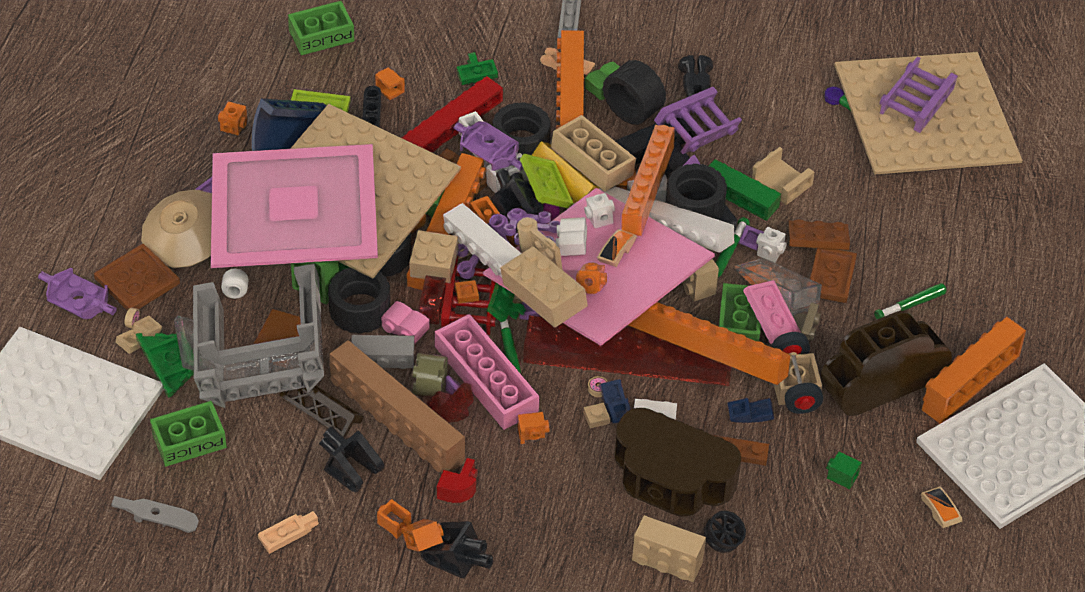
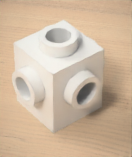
M606 193L586 198L587 207H584L587 219H590L594 228L614 223L613 211H615V206L612 199H608Z
M767 227L764 233H760L757 238V256L775 263L780 254H783L786 249V234Z

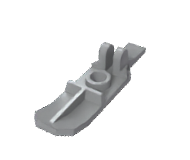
M114 496L111 504L112 507L134 514L136 522L147 520L163 524V527L167 525L178 528L187 533L195 531L199 522L196 515L192 512L147 499L132 501Z

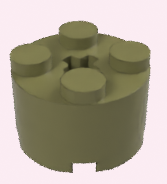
M417 354L416 365L413 367V378H416V382L413 383V394L443 397L446 383H444L445 376H447L448 370L447 356Z

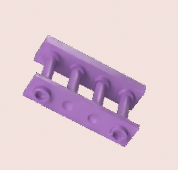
M917 56L913 63L909 62L905 73L890 92L882 96L879 104L882 105L880 109V114L882 115L890 107L913 118V121L916 122L914 130L921 133L954 90L958 76L950 73L947 79H941L918 68L921 58ZM917 75L938 85L939 89L933 90L911 78ZM907 85L930 96V101L918 98L903 89ZM899 96L921 107L922 111L916 112L894 100Z
M714 87L663 107L654 119L658 125L670 123L672 127H675L677 133L686 142L681 150L682 154L689 151L694 152L699 147L728 134L733 135L738 130V125L742 119L739 117L730 121L714 103V97L718 93ZM702 107H708L723 125L717 126ZM689 113H696L710 130L704 132ZM676 118H683L698 136L692 138Z

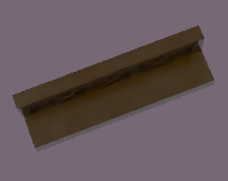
M317 385L309 393L306 387L297 389L298 396L293 398L287 394L288 391H283L279 394V396L326 427L334 426L344 438H346L353 423L360 424L364 418L363 415ZM308 396L313 397L314 406L310 408L305 406L304 398ZM328 407L330 417H321L320 408ZM343 417L348 420L343 430L337 427V418Z

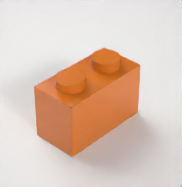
M422 519L401 527L408 549L422 551L443 543L441 537L444 535L443 530L436 521Z

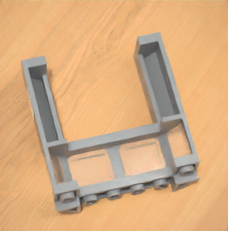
M315 264L294 267L300 297L301 325H297L299 336L224 350V309L215 285L211 282L193 286L194 380L199 390V399L207 402L212 401L213 404L225 408V402L288 390L306 387L309 393L324 377L319 276Z

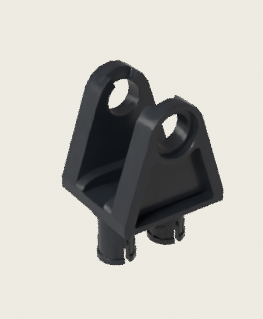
M505 169L496 173L501 188L491 197V201L500 214L507 218V213L514 208H520L525 210L527 214L539 215L540 212H543V203L538 202L529 181L523 179L522 173H514L509 176L508 170Z
M334 426L328 428L323 434L324 438L320 441L319 445L330 454L324 471L352 492L357 493L362 488L363 480L346 458H353L374 474L384 469L382 459L359 430L346 439Z
M469 521L440 523L444 534L441 536L442 540L448 544L435 545L423 550L421 553V557L426 563L465 579L472 566H481L489 569L493 564L492 555L484 554L487 550L486 540L478 539L473 525Z

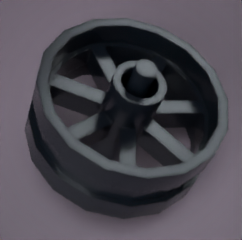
M727 510L714 514L704 526L706 542L715 551L721 553L733 551L745 539L746 529L743 521L735 513ZM716 519H722V525ZM712 524H713L718 530H713ZM731 537L737 539L736 544L733 543Z

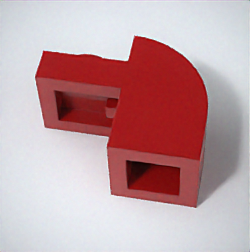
M466 458L460 474L443 470L437 484V499L450 503H462L474 496L478 469H475L474 459Z

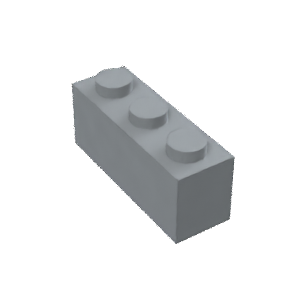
M352 335L351 343L381 368L406 369L414 367V336Z

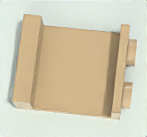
M779 147L774 152L771 151L762 161L755 163L752 169V179L781 193L780 201L787 205L813 185L815 172L810 168L806 169L803 173L796 171L781 160L783 149Z

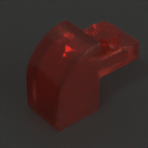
M463 383L453 394L437 391L427 402V406L446 422H459L469 416L468 407L474 402L471 385Z

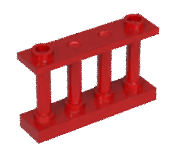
M458 256L451 282L446 283L441 328L467 315L455 314V311H452V309L457 306L488 308L496 284L494 281H491V285L476 284L478 292L490 293L489 300L458 303L457 296H454L456 292L455 283L460 282L457 280V277H461L457 271ZM475 268L474 276L486 277L483 275L486 269ZM487 312V316L471 315L478 324H486V334L490 335L491 327H495L496 318L489 312Z

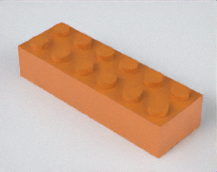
M1008 317L1004 318L1001 322H996L992 330L988 333H983L978 342L971 344L963 355H958L949 367L945 366L935 379L931 378L927 382L922 411L940 424L946 421L1020 356L1026 330Z

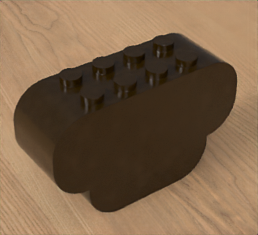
M897 311L849 332L840 344L839 353L831 357L824 365L821 372V383L846 415L856 416L924 388L931 378L935 379L945 366L949 367L951 365L952 353L926 322L916 321L907 311Z
M647 408L631 409L620 419L616 428L614 457L617 465L623 469V487L631 497L681 517L696 514L704 504L720 506L730 501L738 487L741 453L734 444L721 437L706 433L702 429L694 428L682 421L672 419L663 413Z

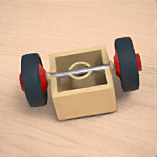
M789 332L780 335L772 343V348H777L790 354L788 377L778 385L774 384L778 404L786 405L789 411L797 414L812 412L821 406L823 394L814 353L808 354L810 351L808 338L799 332Z

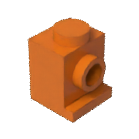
M543 412L518 415L517 428L520 444H525V440L545 438V433L549 432V422L544 420Z

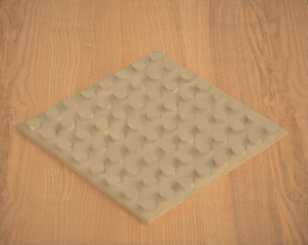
M978 52L918 56L921 58L918 68L941 79H947L950 73L958 76L954 90L921 133L914 130L916 122L913 121V118L890 107L882 115L880 114L882 105L879 104L882 96L890 92L905 73L909 62L913 63L917 56L835 62L837 74L874 175L1022 163L1023 160ZM917 75L911 78L933 90L939 89L938 85ZM907 85L903 89L918 98L930 101V96ZM899 96L894 100L916 112L922 111L921 107Z
M328 104L290 149L373 144L378 258L338 260V262L373 279L458 174L461 166Z

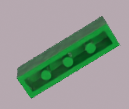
M716 159L709 165V167L719 171L726 180V200L766 221L779 208L781 193Z

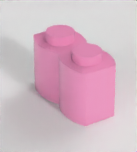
M398 301L381 317L382 327L386 332L399 336H414V344L429 330V319L425 315L412 310L404 303Z

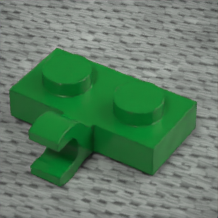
M475 52L468 53V64L457 66L456 70L461 85L481 81L486 76L490 79L498 78V71L494 60L478 62Z
M497 283L495 284L487 311L501 323L507 320L508 315L516 320L519 313L524 315L526 308L522 304L513 303L514 293Z

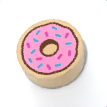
M132 307L128 309L124 320L127 328L133 329V323L139 320V309Z
M600 376L591 378L588 382V392L594 397H602L599 384L608 381Z

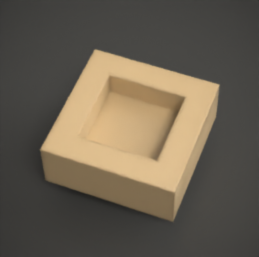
M604 403L584 407L583 413L589 428L610 424V417Z

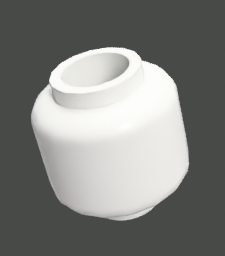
M236 268L226 271L221 285L225 296L233 299L243 297L248 289L249 279L247 274L241 269Z

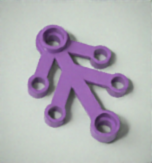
M514 208L507 213L509 224L504 225V234L507 236L514 235V243L520 245L518 233L516 234V227L521 219L526 217L533 218L540 222L537 223L538 231H550L552 233H557V225H560V222L551 221V214L547 211L534 215L527 214L520 208ZM545 236V237H547V238H550L553 242L556 243V241L554 240V238H553L552 236Z
M502 214L493 215L488 225L508 241L504 234V225L509 224L508 219ZM458 244V256H467L469 253L468 248L463 244ZM475 254L472 255L469 261L459 263L457 271L462 278L470 279L474 276V267L480 260Z

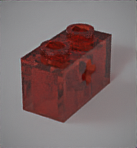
M426 275L419 302V312L429 319V323L439 325L446 278Z

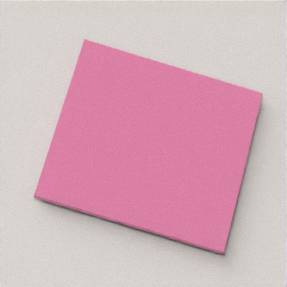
M595 188L552 221L561 222V219L586 218V254L561 256L562 269L565 273L576 281L577 271L584 264L593 262L598 265H605L607 284L596 294L586 293L588 306L563 322L601 346L715 257V254L648 217L642 236H637L629 253L623 254L617 267L600 262L597 256L603 246L618 229L622 230V211L625 203L606 193L608 199H612L615 206V211H613L614 223L594 228L590 219L586 217L584 207H587L586 198L605 193ZM539 230L545 236H552L555 241L556 238H559L557 233ZM519 245L516 249L521 253ZM490 267L483 272L484 276L509 290L503 285L502 278L499 275H495Z

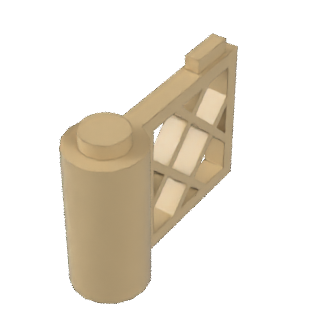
M529 217L521 219L517 223L521 253L534 247L562 269L560 248L556 246V243L538 231L535 219Z

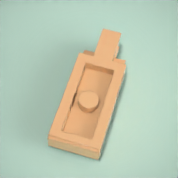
M314 511L305 516H297L295 514L260 532L258 539L270 554L312 531L311 529L319 524L318 517Z

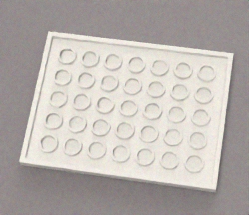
M19 327L0 352V440L101 480L163 392V386L160 381Z
M1044 363L917 437L916 442L1001 529L1085 478V403Z

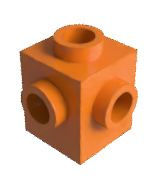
M228 102L224 110L220 111L218 115L220 130L239 135L242 128L244 129L247 125L246 106Z
M590 262L584 264L577 271L576 282L585 288L587 294H596L607 284L605 265Z

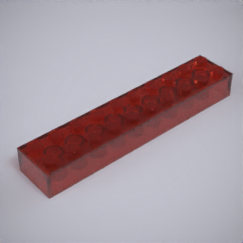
M529 315L523 363L729 386L731 366L634 327H624L600 346L564 323L553 327L543 317Z

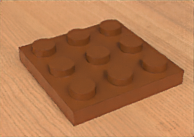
M144 244L139 245L94 273L95 280L103 287L107 285L108 292L127 311L131 307L136 309L142 308L180 284V278Z

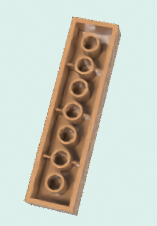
M347 340L330 353V379L332 383L342 388L349 398L355 399L363 410H368L379 423L382 422L387 426L393 435L400 437L407 447L413 448L420 458L426 459L432 464V467L437 472L442 473L443 470L453 472L465 463V437L354 344Z

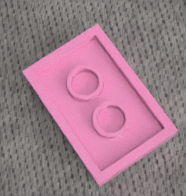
M774 280L751 285L743 290L770 344L782 334L789 332L801 333Z

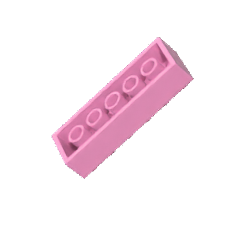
M470 314L435 331V348L441 355L447 356L448 364L503 430L516 424L519 414L539 412V395Z

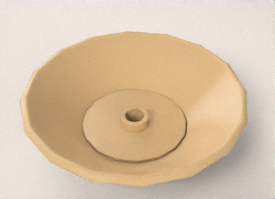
M200 190L179 191L161 200L149 212L143 224L142 244L147 246L167 267L171 268L190 267L208 259L211 256L212 193Z

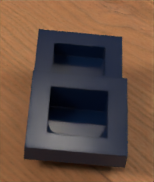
M620 379L599 384L600 392L612 424L618 423L622 416L631 410L628 398L625 399Z
M748 398L728 402L731 422L753 423L774 420L773 406L770 398L751 403Z

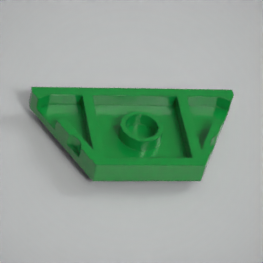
M143 333L136 334V340L156 377L161 382L163 390L168 398L172 397L194 375V355L182 334L166 335L164 333H155V336H143Z

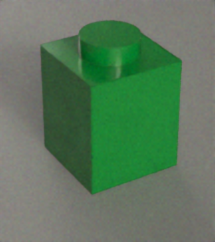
M838 452L835 458H830L826 466L828 470L827 479L851 489L860 474L862 462Z

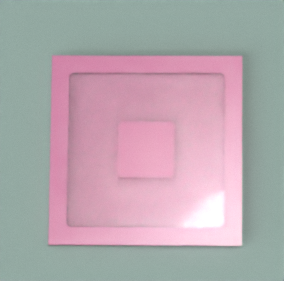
M373 144L213 153L211 268L378 258Z

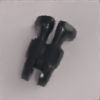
M693 55L685 56L678 62L679 70L686 73L682 78L686 98L711 87V77L708 75V72L714 66L710 57L705 55L697 57L698 74H695L694 71L695 57Z

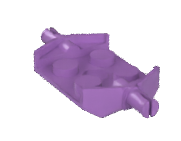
M478 121L468 127L463 126L459 122L455 124L454 129L462 133L460 151H463V147L490 163L492 171L509 167L510 165L522 171L521 161L517 159L519 142L487 122Z
M73 268L66 269L54 276L42 271L38 276V279L48 283L47 301L83 319H92L99 312L102 313L103 311L111 315L116 313L117 308L107 304V285L103 289L73 274ZM76 296L83 297L82 299H73Z

